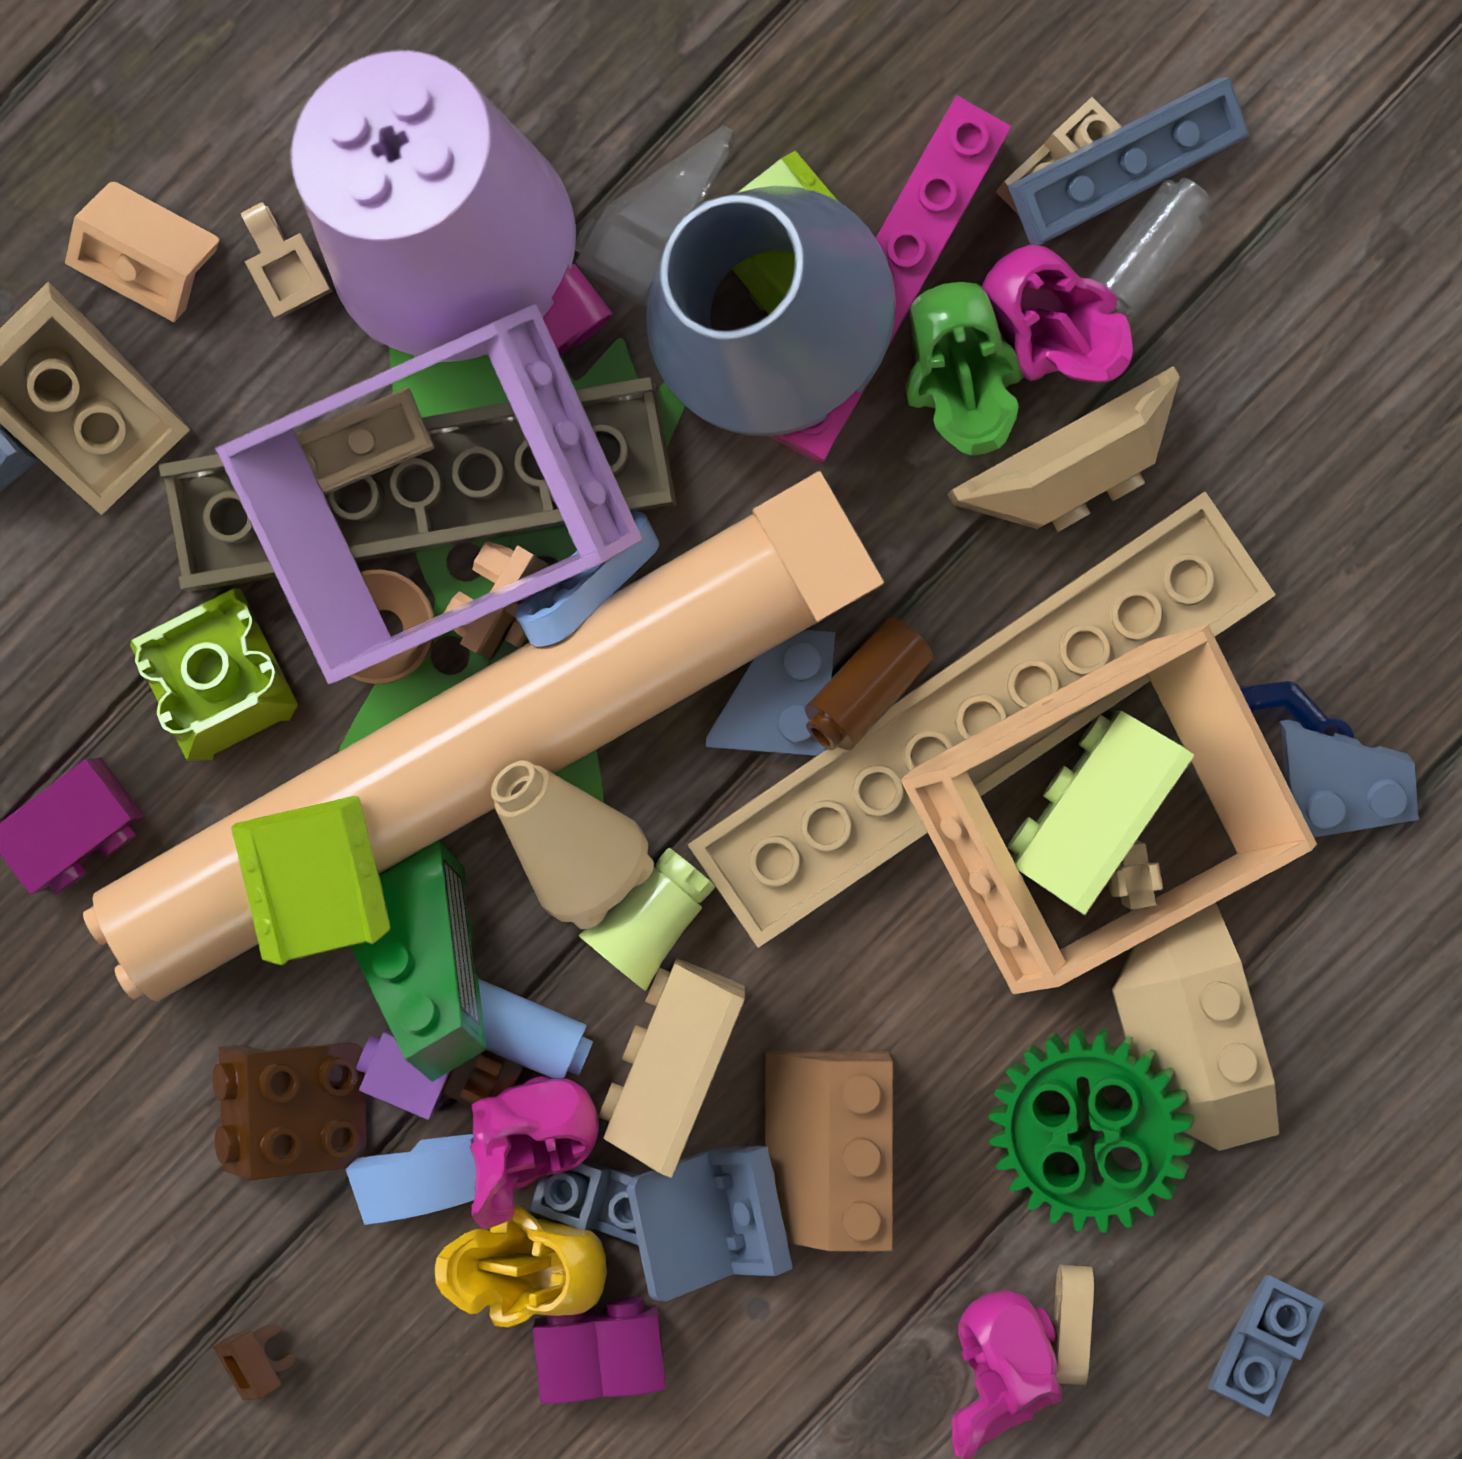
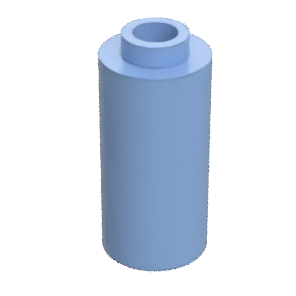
M478 978L487 1051L552 1079L565 1078L567 1071L579 1076L593 1044L592 1040L582 1037L587 1026L586 1024Z

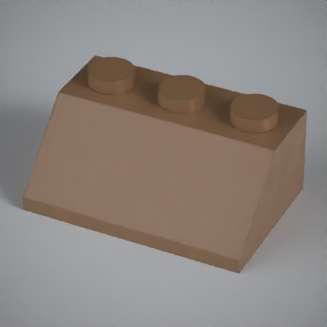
M765 1051V1146H768L771 1165L775 1173V1185L783 1224L788 1236V1243L825 1251H893V1061L889 1052Z

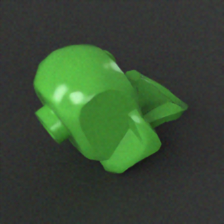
M956 282L942 284L929 289L918 296L909 308L911 344L915 366L911 370L905 384L908 405L916 408L924 406L936 408L933 419L936 429L942 437L963 453L980 455L999 449L1007 441L1017 418L1019 408L1017 399L1006 390L1007 386L1018 383L1024 377L1019 368L1016 351L1011 345L1001 340L988 295L978 284Z

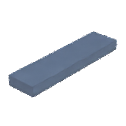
M1218 77L1010 184L1008 188L1030 244L1041 245L1249 137L1250 134L1230 77Z

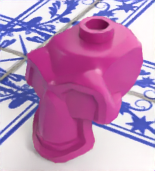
M1026 245L1013 250L1001 258L987 274L982 288L990 300L998 329L1007 343L1016 351L1019 368L1024 378L1030 382L1039 380L1045 374L1058 370L1068 378L1078 381L1109 382L1120 376L1130 364L1133 345L1129 323L1123 314H1111L1116 308L1118 298L1109 287L1092 279L1080 278L1068 263L1052 250L1041 245Z
M541 1076L530 1079L523 1085L508 1087L496 1097L483 1098L471 1104L473 1110L474 1142L469 1148L474 1157L476 1168L475 1198L471 1213L473 1219L481 1228L487 1229L513 1219L515 1212L514 1190L527 1187L544 1175H558L579 1166L589 1156L597 1141L599 1120L597 1110L587 1090L578 1083L566 1078L552 1079L548 1076Z
M1007 1289L980 1296L968 1305L958 1323V1335L963 1349L961 1355L965 1362L968 1361L975 1371V1383L980 1395L978 1400L957 1410L951 1417L952 1449L955 1456L962 1459L973 1458L977 1450H980L985 1444L994 1440L1004 1431L1020 1423L1033 1420L1034 1413H1038L1051 1404L1062 1402V1389L1056 1377L1058 1370L1057 1359L1051 1343L1056 1341L1053 1324L1042 1307L1035 1308L1025 1295Z

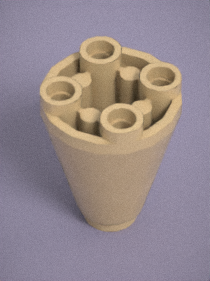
M517 761L508 765L493 781L491 796L495 800L494 806L541 906L561 922H573L580 929L593 928L604 919L609 909L624 899L633 887L641 885L650 877L654 869V861L648 855V841L642 829L634 820L543 767L533 765L529 761Z

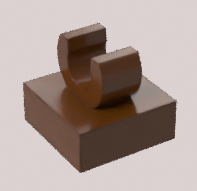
M485 1050L453 1069L442 1093L472 1107L471 1104L480 1099L496 1097L506 1088L515 1086L524 1066Z
M278 1325L263 1326L254 1332L233 1333L213 1346L243 1401L262 1399L280 1387L282 1384L276 1373L288 1370L297 1359L294 1353H286L275 1361L267 1357L265 1344L269 1338L276 1336L281 1331Z

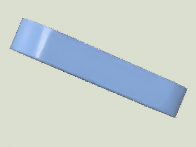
M631 513L643 539L642 541L597 566L529 595L519 605L515 614L516 618L533 646H548L572 634L657 551L659 540L644 513Z

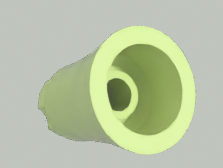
M668 848L661 855L650 877L644 883L633 887L621 902L607 911L604 919L598 925L585 929L578 936L646 991L669 951L686 927L701 911L702 907L698 903H702L715 888V885L679 854Z

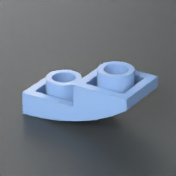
M473 1134L420 1140L411 1152L356 1158L348 1166L346 1172L364 1225L415 1217L473 1201L475 1198L476 1168L474 1157L469 1148L474 1142Z

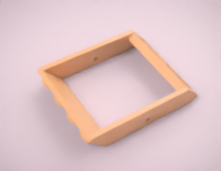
M1208 624L1146 642L920 764L900 779L1013 994L1059 987L1312 851L1317 845ZM1147 674L1183 747L1194 754L1191 762L1237 854L1156 897L1155 906L1134 909L1068 946L1059 949L967 770Z

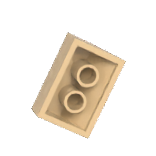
M677 957L671 971L659 967L645 1001L656 1006L648 1028L645 1029L635 1025L621 1059L632 1064L623 1087L612 1082L598 1118L609 1122L603 1139L658 1173L672 1178L745 1000V985Z

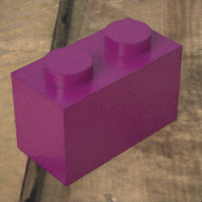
M101 757L86 758L0 823V855L30 895L47 891L49 888H51L55 895H58L79 881L87 873L81 864L97 852L101 851L106 858L133 840L136 834L130 827L145 816Z

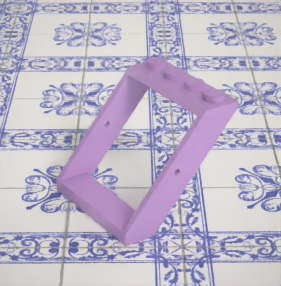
M536 304L215 448L328 684L337 682L597 566L643 540ZM483 343L578 550V554L391 637L292 428L470 347Z

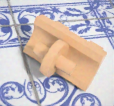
M487 541L474 560L472 570L495 583L490 591L493 592L546 568L548 563L518 545L514 551L508 547ZM459 591L451 599L444 613L474 599ZM527 597L453 629L458 635L463 637L460 644L490 660L494 658L504 640L518 648L522 647L527 636L515 614L519 605Z

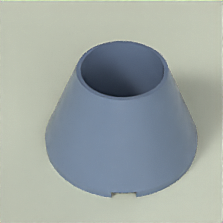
M767 186L717 198L690 212L678 224L666 244L648 297L646 316L650 350L656 367L668 388L679 401L708 423L724 430L751 436H775L801 431L828 419L829 417L826 414L840 406L855 391L860 393L879 368L886 354L895 322L896 299L893 276L882 247L867 225L849 208L831 197L805 188ZM784 251L796 254V272L791 289L775 312L762 322L747 329L732 332L712 330L710 315L713 298L718 286L730 270L743 260L763 252Z

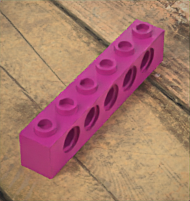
M957 95L876 237L887 257L895 286V322L888 348L1012 127ZM867 385L860 393L855 391L840 406L826 414L829 418L817 425L801 431L769 437L822 466Z

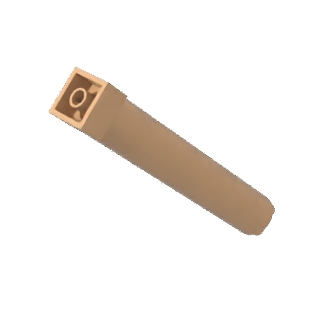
M818 471L757 506L748 517L612 594L572 634L563 640L541 647L533 646L530 642L98 890L93 894V906L83 912L86 926L98 943L101 945L108 943L120 963V965L115 967L116 977L131 999L136 1000L145 994L153 1001H160L259 944L231 826L235 823L353 795L360 797L376 869L378 874H381L494 809L495 800L491 796V786L496 776L508 765L517 761H529L533 765H539L555 774L808 627L819 623L878 589L884 584V581L821 471Z

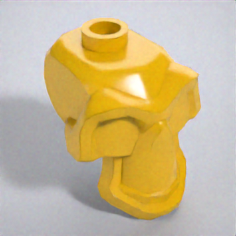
M515 1205L513 1219L492 1227L490 1231L475 1229L463 1234L444 1247L437 1256L435 1264L436 1284L440 1292L459 1309L469 1314H478L489 1305V1316L494 1326L507 1328L526 1322L535 1314L562 1316L586 1312L598 1303L607 1275L606 1255L602 1242L593 1232L554 1221L535 1219L525 1209Z

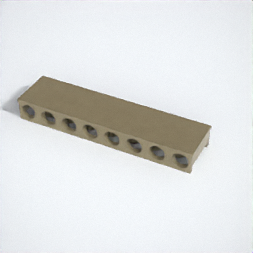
M646 377L575 390L630 512H647L677 506L656 384H652L651 378ZM510 402L422 417L434 443V449L324 495L356 563L566 526ZM218 454L159 464L160 476L165 480L181 576L178 578L180 589L192 593L277 577Z

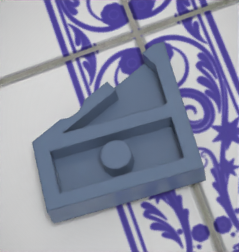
M803 630L756 657L706 737V747L818 756L824 752L826 748L817 742L806 728V724L810 720L805 713V706L832 678L835 632Z
M1292 720L1280 721L1285 781L1313 837L1419 820L1415 763L1407 753L1382 746L1370 748L1362 745L1358 739L1337 733L1332 737L1304 729L1299 722Z

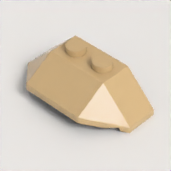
M1174 366L957 486L947 494L954 506L1035 529L1052 521L1057 532L1091 514L1085 502L1107 491L1111 500L1114 501L1145 484L1140 472L1156 462L1180 378Z
M1215 902L1135 945L1112 988V993L1125 1038L1128 1035L1133 1037L1131 1055L1139 1058L1150 1049L1155 1050L1154 1060L1149 1068L1154 1073L1172 1067L1174 1073L1165 1087L1168 1091H1187L1188 1095L1184 1103L1175 1109L1176 1112L1194 1115L1195 1120L1191 1128L1184 1132L1221 1151L1279 1135L1275 1082L1243 966Z

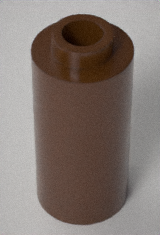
M888 618L805 706V713L810 720L806 724V728L812 737L829 750H834L837 746L844 750H852L933 662L934 656L929 645L914 629L895 618Z

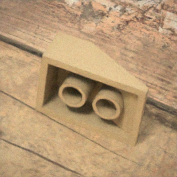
M49 282L0 328V424L99 514L102 515L190 431L189 426L108 339Z

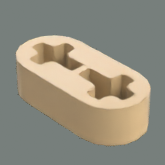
M1059 1265L1053 1317L1056 1341L1052 1343V1349L1057 1359L1058 1370L1056 1377L1059 1384L1086 1385L1094 1301L1092 1267Z

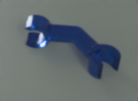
M1293 681L1239 686L1251 712L1259 709L1284 706L1304 729L1323 734L1327 728L1334 726L1341 735L1354 738L1351 727L1345 721L1328 717L1301 687Z

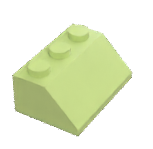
M1112 711L1108 718L1099 715L1092 721L1078 745L1085 749L1079 761L1072 770L1063 766L1057 772L1043 794V797L1050 801L1037 822L1028 817L1016 831L1008 845V848L1015 853L1012 859L1021 873L1084 915L1194 757L1193 753L1123 711Z

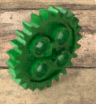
M1081 1027L1076 1028L1070 1036L1068 1047H1066L1056 1033H1053L1046 1040L1047 1055L1040 1048L1032 1044L1024 1053L1028 1067L1014 1061L1006 1071L1014 1084L1001 1083L994 1093L999 1100L1007 1104L994 1107L989 1114V1120L1005 1126V1128L996 1131L989 1139L990 1145L1008 1149V1152L1001 1157L996 1167L998 1170L1016 1169L1018 1175L1009 1187L1011 1192L1019 1191L1026 1187L1033 1191L1027 1207L1029 1210L1036 1209L1044 1201L1052 1205L1050 1211V1223L1055 1224L1064 1212L1073 1214L1075 1231H1081L1088 1217H1095L1101 1233H1107L1112 1223L1113 1215L1116 1214L1126 1228H1130L1136 1220L1135 1206L1147 1216L1152 1217L1159 1206L1154 1194L1170 1201L1177 1188L1169 1177L1183 1179L1189 1165L1177 1156L1191 1154L1195 1141L1178 1133L1190 1129L1195 1119L1194 1115L1176 1112L1175 1110L1184 1103L1188 1095L1187 1091H1168L1165 1086L1174 1073L1173 1068H1166L1154 1073L1149 1067L1154 1060L1156 1051L1150 1049L1139 1058L1131 1055L1133 1037L1129 1035L1117 1049L1110 1046L1108 1030L1104 1028L1101 1029L1093 1044H1088ZM1079 1077H1086L1089 1081L1091 1092L1089 1095L1090 1126L1095 1131H1103L1094 1149L1098 1168L1104 1179L1103 1183H1097L1093 1178L1094 1152L1092 1134L1090 1130L1080 1129L1081 1124L1088 1115L1087 1100L1085 1101L1083 1088L1078 1081ZM1118 1085L1124 1088L1131 1096L1132 1106L1121 1109L1110 1105L1104 1097L1103 1087ZM1051 1090L1061 1093L1068 1100L1070 1112L1057 1114L1050 1111L1044 1105L1042 1092ZM1121 1146L1134 1150L1139 1155L1142 1166L1137 1169H1126L1120 1166L1114 1159L1112 1149ZM1066 1152L1073 1156L1078 1163L1079 1172L1066 1174L1058 1170L1053 1164L1051 1153Z

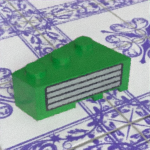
M439 840L379 876L390 930L373 944L362 942L350 945L404 1059L432 1082L487 1050L478 975L474 972L470 940L473 939L472 924L467 916L464 885H467L465 867Z

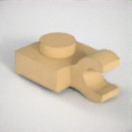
M264 202L240 213L261 252L245 261L275 319L279 320L333 292L305 237L301 233L285 240L268 206H265Z
M1138 840L1134 842L1108 880L1111 896L1121 897L1122 905L1131 910L1155 906L1154 891L1163 889L1159 863L1148 861L1146 844Z

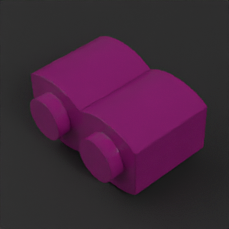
M623 1297L608 1301V1310L562 1316L545 1315L546 1317L535 1319L533 1338L540 1403H566L602 1396H629L665 1390L666 1376L658 1305L645 1306L643 1297Z

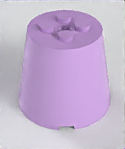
M412 51L383 52L359 59L345 66L326 80L308 101L299 118L293 138L292 166L294 177L338 296L349 315L367 335L382 346L385 344L396 350L413 354L416 358L533 304L537 305L542 317L547 313L554 303L551 297L559 286L566 268L571 269L574 258L576 224L570 197L561 178L550 162L464 74L446 61L424 53ZM479 343L440 362L477 358L486 355L487 351L483 343Z

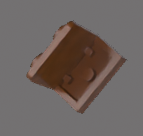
M351 1042L275 1050H262L246 1045L219 1047V1063L215 1065L213 1070V1089L216 1098L221 1101V1126L216 1129L215 1150L218 1160L223 1164V1171L248 1180H259L345 1169L356 1158L367 1157L365 1093L359 1091L365 1075L363 1072L356 1070L363 1052L361 1046Z

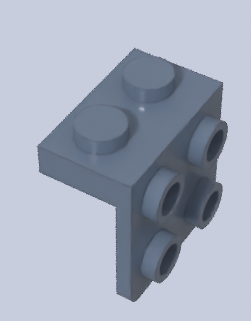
M718 1146L679 1160L672 1178L652 1170L635 1176L629 1181L627 1192L648 1293L653 1300L669 1301L733 1274L777 1276L793 1269L788 1248V1236L783 1224L775 1185V1173L771 1165L768 1146Z

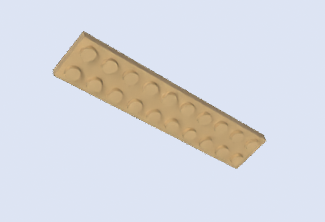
M1203 492L896 701L852 750H844L838 746L834 750L826 749L688 843V846L759 948L928 833L900 781L913 768L1148 641L1207 624L1215 637L1276 594L1208 494ZM1145 674L967 770L980 797L1150 681L1148 675Z

